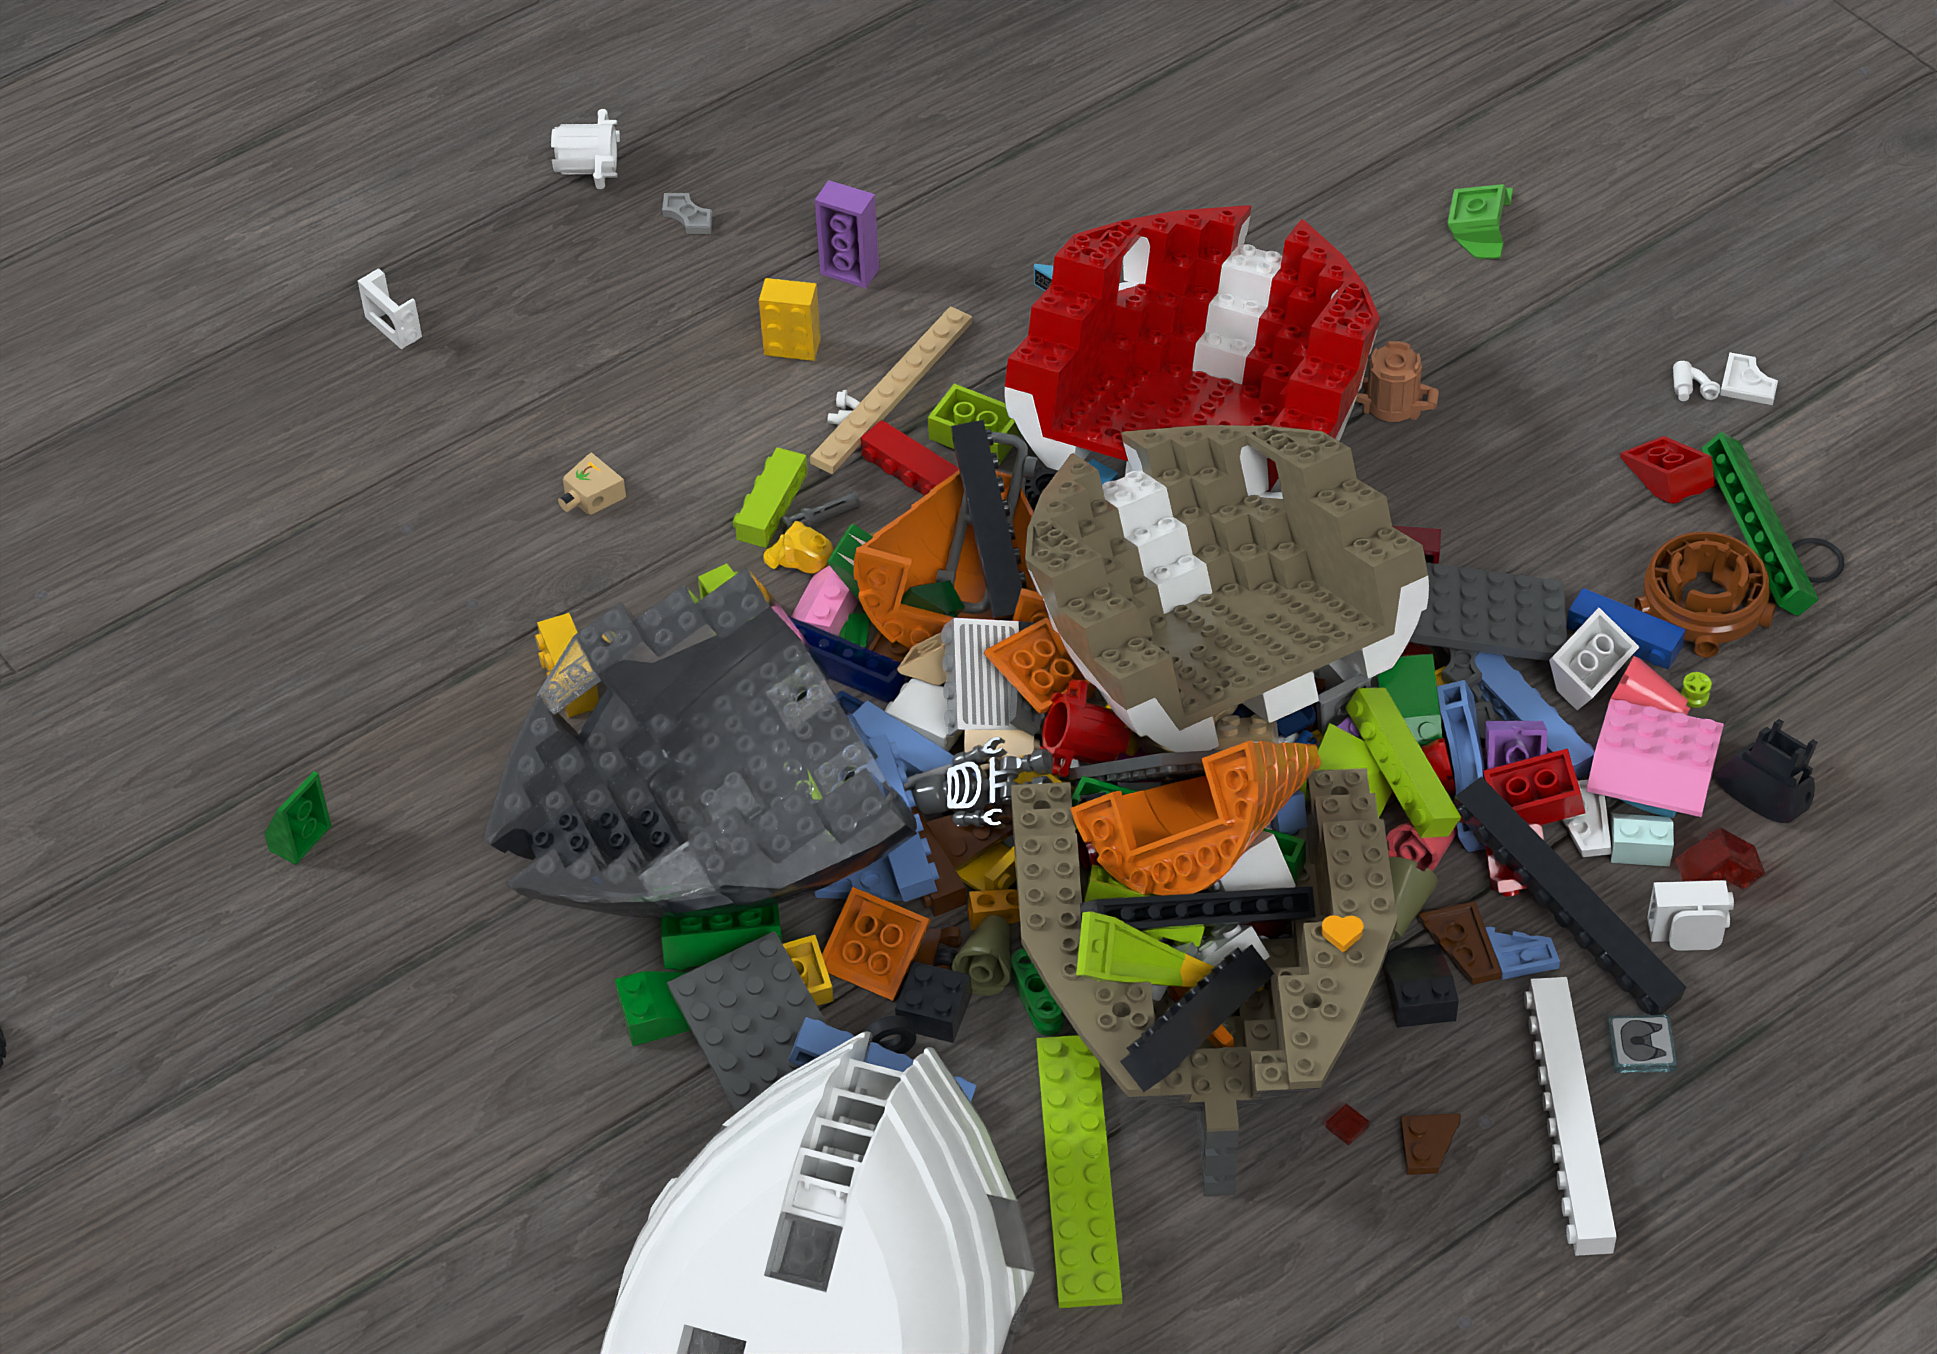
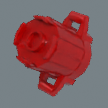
M1071 680L1066 693L1056 692L1051 697L1053 703L1044 721L1042 733L1043 746H1040V749L1046 748L1052 754L1053 776L1066 777L1069 774V768L1073 759L1090 764H1099L1114 761L1119 753L1125 754L1127 750L1130 728L1125 727L1124 722L1112 709L1086 703L1088 682L1085 680Z

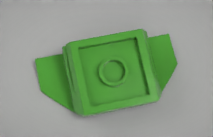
M1504 184L1454 189L1448 227L1454 239L1475 259H1501L1504 242L1499 229L1503 205H1511L1513 188H1506Z

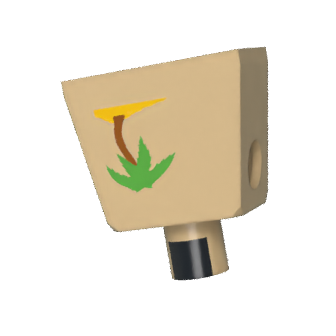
M591 452L564 476L565 495L560 497L558 502L565 512L578 506L586 514L592 515L626 498L624 479Z

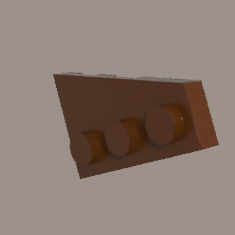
M986 804L983 810L986 813L997 808L992 804ZM1003 804V808L999 809L1008 815H1000L997 819H993L996 822L1000 821L1005 824L1006 827L1002 829L988 825L984 827H975L974 825L960 827L953 822V814L926 823L954 869L958 871L1013 835L1012 805Z
M1476 901L1418 914V921L1472 985L1501 979V969Z

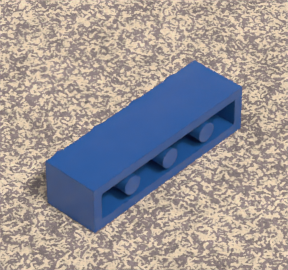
M1585 588L1581 590L1569 609L1566 628L1576 632L1600 608L1639 646L1634 652V656L1669 670L1682 649L1686 629Z

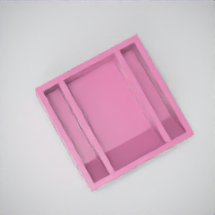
M1610 699L1596 746L1586 791L1702 817L1724 724L1711 719H1700L1683 713L1659 710L1652 706L1636 705L1625 700Z

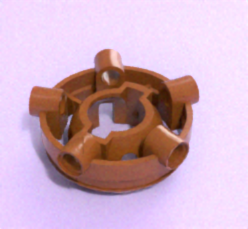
M1716 532L1686 533L1667 541L1659 547L1652 556L1645 573L1643 596L1636 597L1634 601L1635 609L1686 629L1684 639L1694 642V652L1696 655L1704 658L1718 654L1719 643L1739 639L1750 633L1757 626L1769 629L1776 608V604L1768 602L1769 577L1761 558L1740 540ZM1697 572L1712 573V581L1719 583L1726 590V592L1719 594H1704L1692 589L1688 593L1686 602L1681 594L1683 587L1687 583L1696 580ZM1664 583L1668 584L1669 593ZM1748 588H1753L1749 596L1747 606L1739 611L1731 613L1741 604V602L1747 594Z

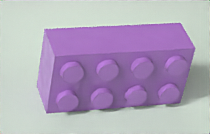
M828 180L815 199L820 274L867 288L879 270L875 194Z

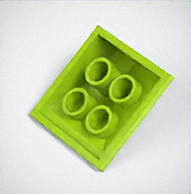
M1329 723L1317 746L1321 764L1314 771L1367 768L1370 793H1375L1379 819L1393 791L1365 741ZM1307 780L1299 788V790L1304 794V800L1306 798Z

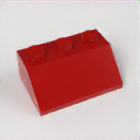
M1568 748L1483 771L1486 782L1527 824L1537 823L1544 825L1586 814Z

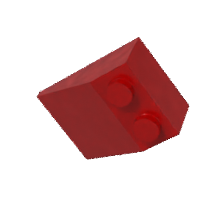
M1666 436L1620 453L1621 459L1652 494L1667 503H1679L1683 498L1702 494L1706 489L1715 486L1712 456Z

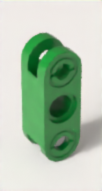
M1020 949L1011 958V978L1035 1030L1041 1035H1055L1062 1029L1063 1011L1050 994L1032 961L1031 963H1020L1024 959L1031 961L1025 949Z

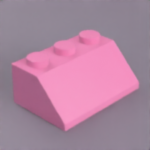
M828 566L813 575L790 620L808 643L834 649L846 620L848 622V616L850 613H853L859 600L834 570Z

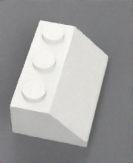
M1598 608L1549 660L1557 691L1578 711L1599 692L1639 646Z

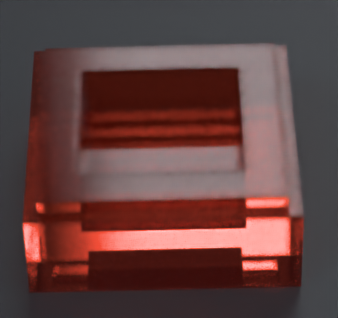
M1346 1103L1326 1122V1128L1349 1146L1369 1128L1370 1121Z

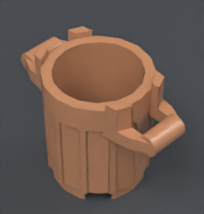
M1389 341L1386 346L1378 350L1377 348L1374 349L1371 359H1369L1368 377L1363 378L1362 387H1365L1364 394L1357 393L1355 400L1362 403L1364 413L1369 414L1370 412L1376 418L1387 422H1400L1410 417L1411 420H1416L1420 416L1421 411L1433 410L1437 407L1439 391L1436 388L1421 384V357L1419 353L1416 354L1410 348V344L1400 341ZM1423 394L1428 395L1427 402L1422 401Z

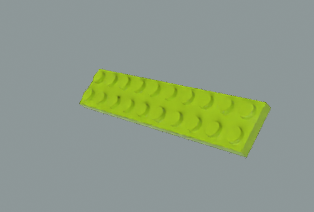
M1079 1035L1036 1038L1059 1308L1122 1304L1100 1064Z

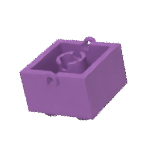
M1485 721V770L1547 754V728L1543 721Z

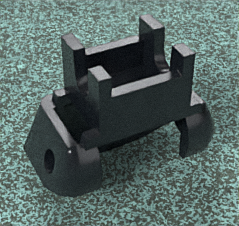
M1778 719L1774 722L1771 729L1768 727L1762 729L1755 742L1737 752L1716 772V777L1722 788L1729 795L1752 811L1779 823H1790L1809 810L1812 804L1815 782L1814 778L1810 776L1813 768L1808 766L1818 742L1813 739L1807 745L1783 732L1781 727L1784 721ZM1803 771L1799 783L1796 785L1797 779L1794 776Z

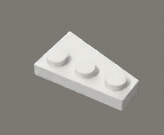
M1588 780L1578 781L1586 814L1563 819L1562 822L1582 857L1612 854L1605 795L1587 792Z

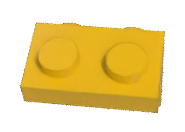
M999 843L956 872L962 882L976 891L1008 889L1017 880L1014 846L1010 849L1004 844Z

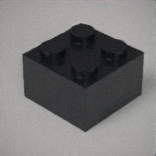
M914 961L895 1007V1015L910 1019L918 1035L954 1043L972 996L971 975Z

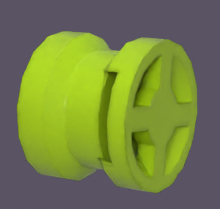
M1691 672L1685 676L1681 694L1688 699L1687 706L1700 708L1708 703L1712 682L1707 675L1700 672Z

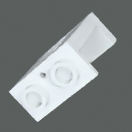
M378 268L358 280L365 317L400 349L422 337L415 300L412 298L401 306L393 302L389 298L385 273ZM387 314L392 320L395 330L380 317Z

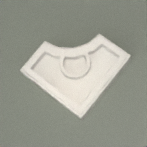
M1729 353L1720 395L1773 405L1778 380L1767 377L1759 370L1756 365V357Z

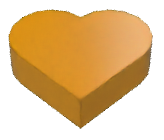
M1332 915L1323 920L1321 932L1325 939L1341 952H1345L1362 937L1364 925L1362 920L1356 916L1341 918Z

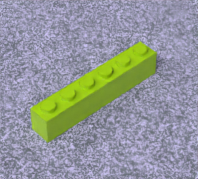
M1358 688L1345 708L1420 838L1448 837L1462 817L1386 688Z

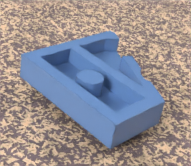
M1485 927L1501 969L1502 980L1559 969L1560 960L1551 938L1538 935L1529 936L1526 933L1513 931V935L1495 932V927Z

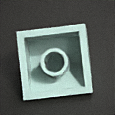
M1611 813V863L1670 867L1674 847L1673 821L1670 817Z

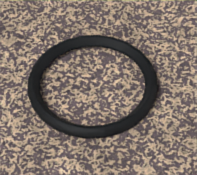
M1805 538L1792 544L1794 550L1808 543L1821 544L1833 550L1838 557L1839 565L1834 573L1820 578L1808 576L1811 583H1824L1834 580L1843 571L1845 566L1843 554L1833 543L1820 538Z

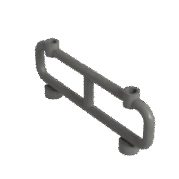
M992 432L993 443L1012 445L1017 448V457L1007 495L1010 516H1007L1006 519L1008 524H1012L1023 477L1035 479L1038 458L1028 456V447L1020 437L1012 434ZM963 493L946 569L938 570L936 583L950 580L953 586L955 584L956 570L967 525L972 526L965 493ZM987 589L985 590L983 600L979 603L962 601L965 606L962 613L980 614L986 612L990 608Z

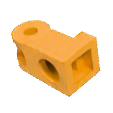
M1004 889L969 892L967 913L971 930H975L985 917L991 915L1000 916L1009 924L1019 922L1017 890Z

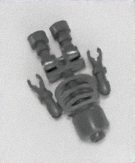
M1001 737L991 738L983 747L977 745L973 747L972 751L967 753L963 751L954 755L952 759L954 767L947 770V777L944 775H934L919 779L915 784V789L912 790L916 807L926 815L952 810L955 812L952 817L953 822L960 827H968L969 825L984 827L988 825L997 829L1005 828V824L1000 821L996 822L993 819H997L1000 815H1008L999 808H1003V804L1012 805L1011 785H1019L1017 782H1013V779H1017L1019 774L1024 771L1033 772L1035 770L1040 775L1053 774L1052 754L1044 748L1034 750L1032 755H1024L1022 758L1005 756L999 761L996 758L1006 755L1007 751L1001 747L998 750L995 749L998 744H1004L1005 740ZM986 757H994L990 758V778L974 762L981 763L986 761ZM1047 776L1033 778L1032 782H1025L1023 784L1053 782ZM990 791V804L997 809H992L985 813L983 809L988 801Z

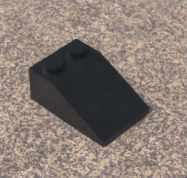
M1431 945L1388 950L1382 966L1396 1027L1456 1021L1459 999L1453 975L1440 946Z

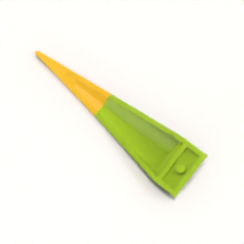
M1095 912L1082 913L1076 976L1094 979L1098 982H1151V985L1194 987L1214 967L1133 928L1115 917Z

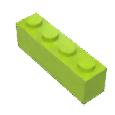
M777 447L772 457L769 456L767 458L763 473L756 477L751 494L746 495L741 512H737L734 517L733 528L736 530V539L738 541L767 548L780 525V518L786 514L808 474L806 455Z

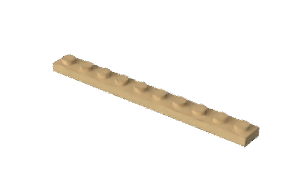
M950 306L810 456V464L833 474L861 444L860 437L883 420L972 324V316Z

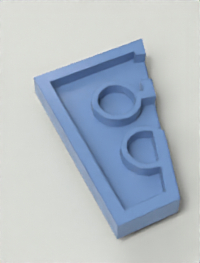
M888 854L871 865L814 892L815 898L847 899L852 887H855L883 900L903 901Z

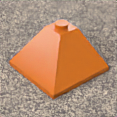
M1047 618L993 645L983 653L1039 714L1048 712L1053 703L1051 697L1054 693L1064 694L1067 692L1071 680H1085L1088 682L1086 700L1093 696L1096 686L1089 682L1076 666L1059 633L1053 629L1051 622Z
M852 887L822 954L827 972L895 1002L931 920Z

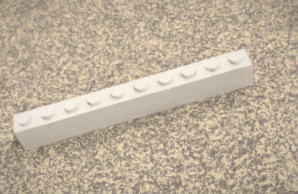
M1567 977L1531 979L1529 991L1524 992L1525 1008L1531 1009L1532 1016H1529L1530 1034H1535L1536 1041L1533 1043L1535 1060L1540 1059L1541 1067H1538V1080L1540 1085L1545 1086L1546 1091L1543 1092L1542 1097L1544 1111H1549L1550 1118L1547 1119V1129L1549 1137H1554L1555 1144L1552 1145L1553 1162L1559 1163L1560 1171H1557V1185L1559 1190H1564L1565 1198H1562V1213L1564 1217L1568 1216L1570 1223L1566 1229L1567 1240L1569 1244L1574 1245L1575 1256L1611 1254L1614 1252L1616 1232Z

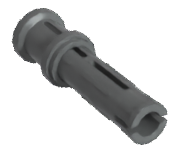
M853 491L850 494L813 509L804 507L797 514L789 517L782 516L780 518L781 529L785 534L795 521H800L806 527L815 529L817 524L859 508L861 506L859 497Z

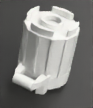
M600 109L598 111V124H561L559 127H554L555 129H552L551 147H554L555 159H552L554 172H561L562 175L593 174L597 189L605 187V178H617L618 174L615 173L617 166V142H620V132L616 131L614 126L617 125V120H609L607 111Z

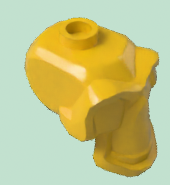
M795 521L785 534H781L778 542L764 552L763 560L772 569L777 568L780 564L787 568H797L807 574H816L829 566L827 561L833 553L834 547L832 542L811 527H806L802 522Z

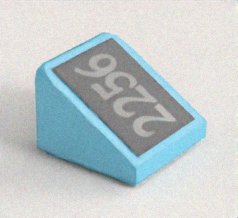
M1034 264V285L1046 291L1052 282L1053 266Z

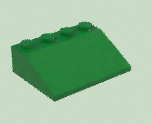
M687 897L668 898L667 900L683 899ZM779 904L726 915L661 918V940L665 969L680 971L688 967L703 966L774 931L782 943Z

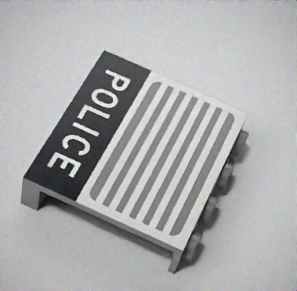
M953 618L944 625L941 634L942 642L945 643L942 667L946 671L943 694L944 698L947 699L944 722L945 726L948 727V736H953L959 731L1019 730L1009 723L1012 684L983 653L986 649L1036 622ZM1034 734V739L1043 740L1041 735Z

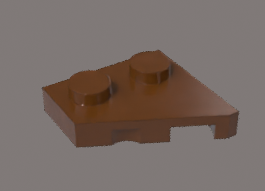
M1460 1113L1401 1116L1400 1123L1407 1175L1438 1174L1444 1156L1452 1143L1454 1133L1460 1125Z

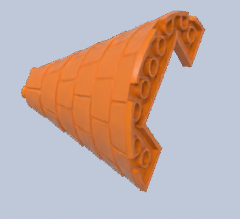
M959 470L912 504L911 509L873 534L872 539L856 548L854 580H857L860 590L858 597L864 611L876 628L890 642L894 643L897 640L907 647L909 651L912 646L941 633L944 625L954 618L901 604L903 594L910 587L936 583L938 570L946 569L964 493ZM995 470L997 477L1002 476L1005 492L1001 493L1002 500H1007L1012 475ZM1020 488L1012 522L1016 540L1011 541L1013 548L1018 547L1021 564H1017L1018 571H1024L1027 588H1021L1012 621L1038 622L1044 618L1050 621L1043 597L1038 593L1025 561L1027 528L1034 512L1022 488ZM967 525L956 570L954 588L961 601L979 603L984 598L986 585L973 528L971 525ZM991 607L986 612L980 614L961 612L957 616L958 618L993 620Z
M1246 741L1202 758L1206 772L1205 776L1122 795L1121 791H1116L1070 809L1084 842L1092 843L1099 854L1097 858L1099 864L1120 883L1144 895L1151 893L1161 896L1195 894L1211 887L1230 871L1248 847L1261 834L1263 829L1273 820L1279 810L1285 806L1291 796L1303 785L1312 772L1320 767L1321 760L1318 756L1317 746L1315 744Z

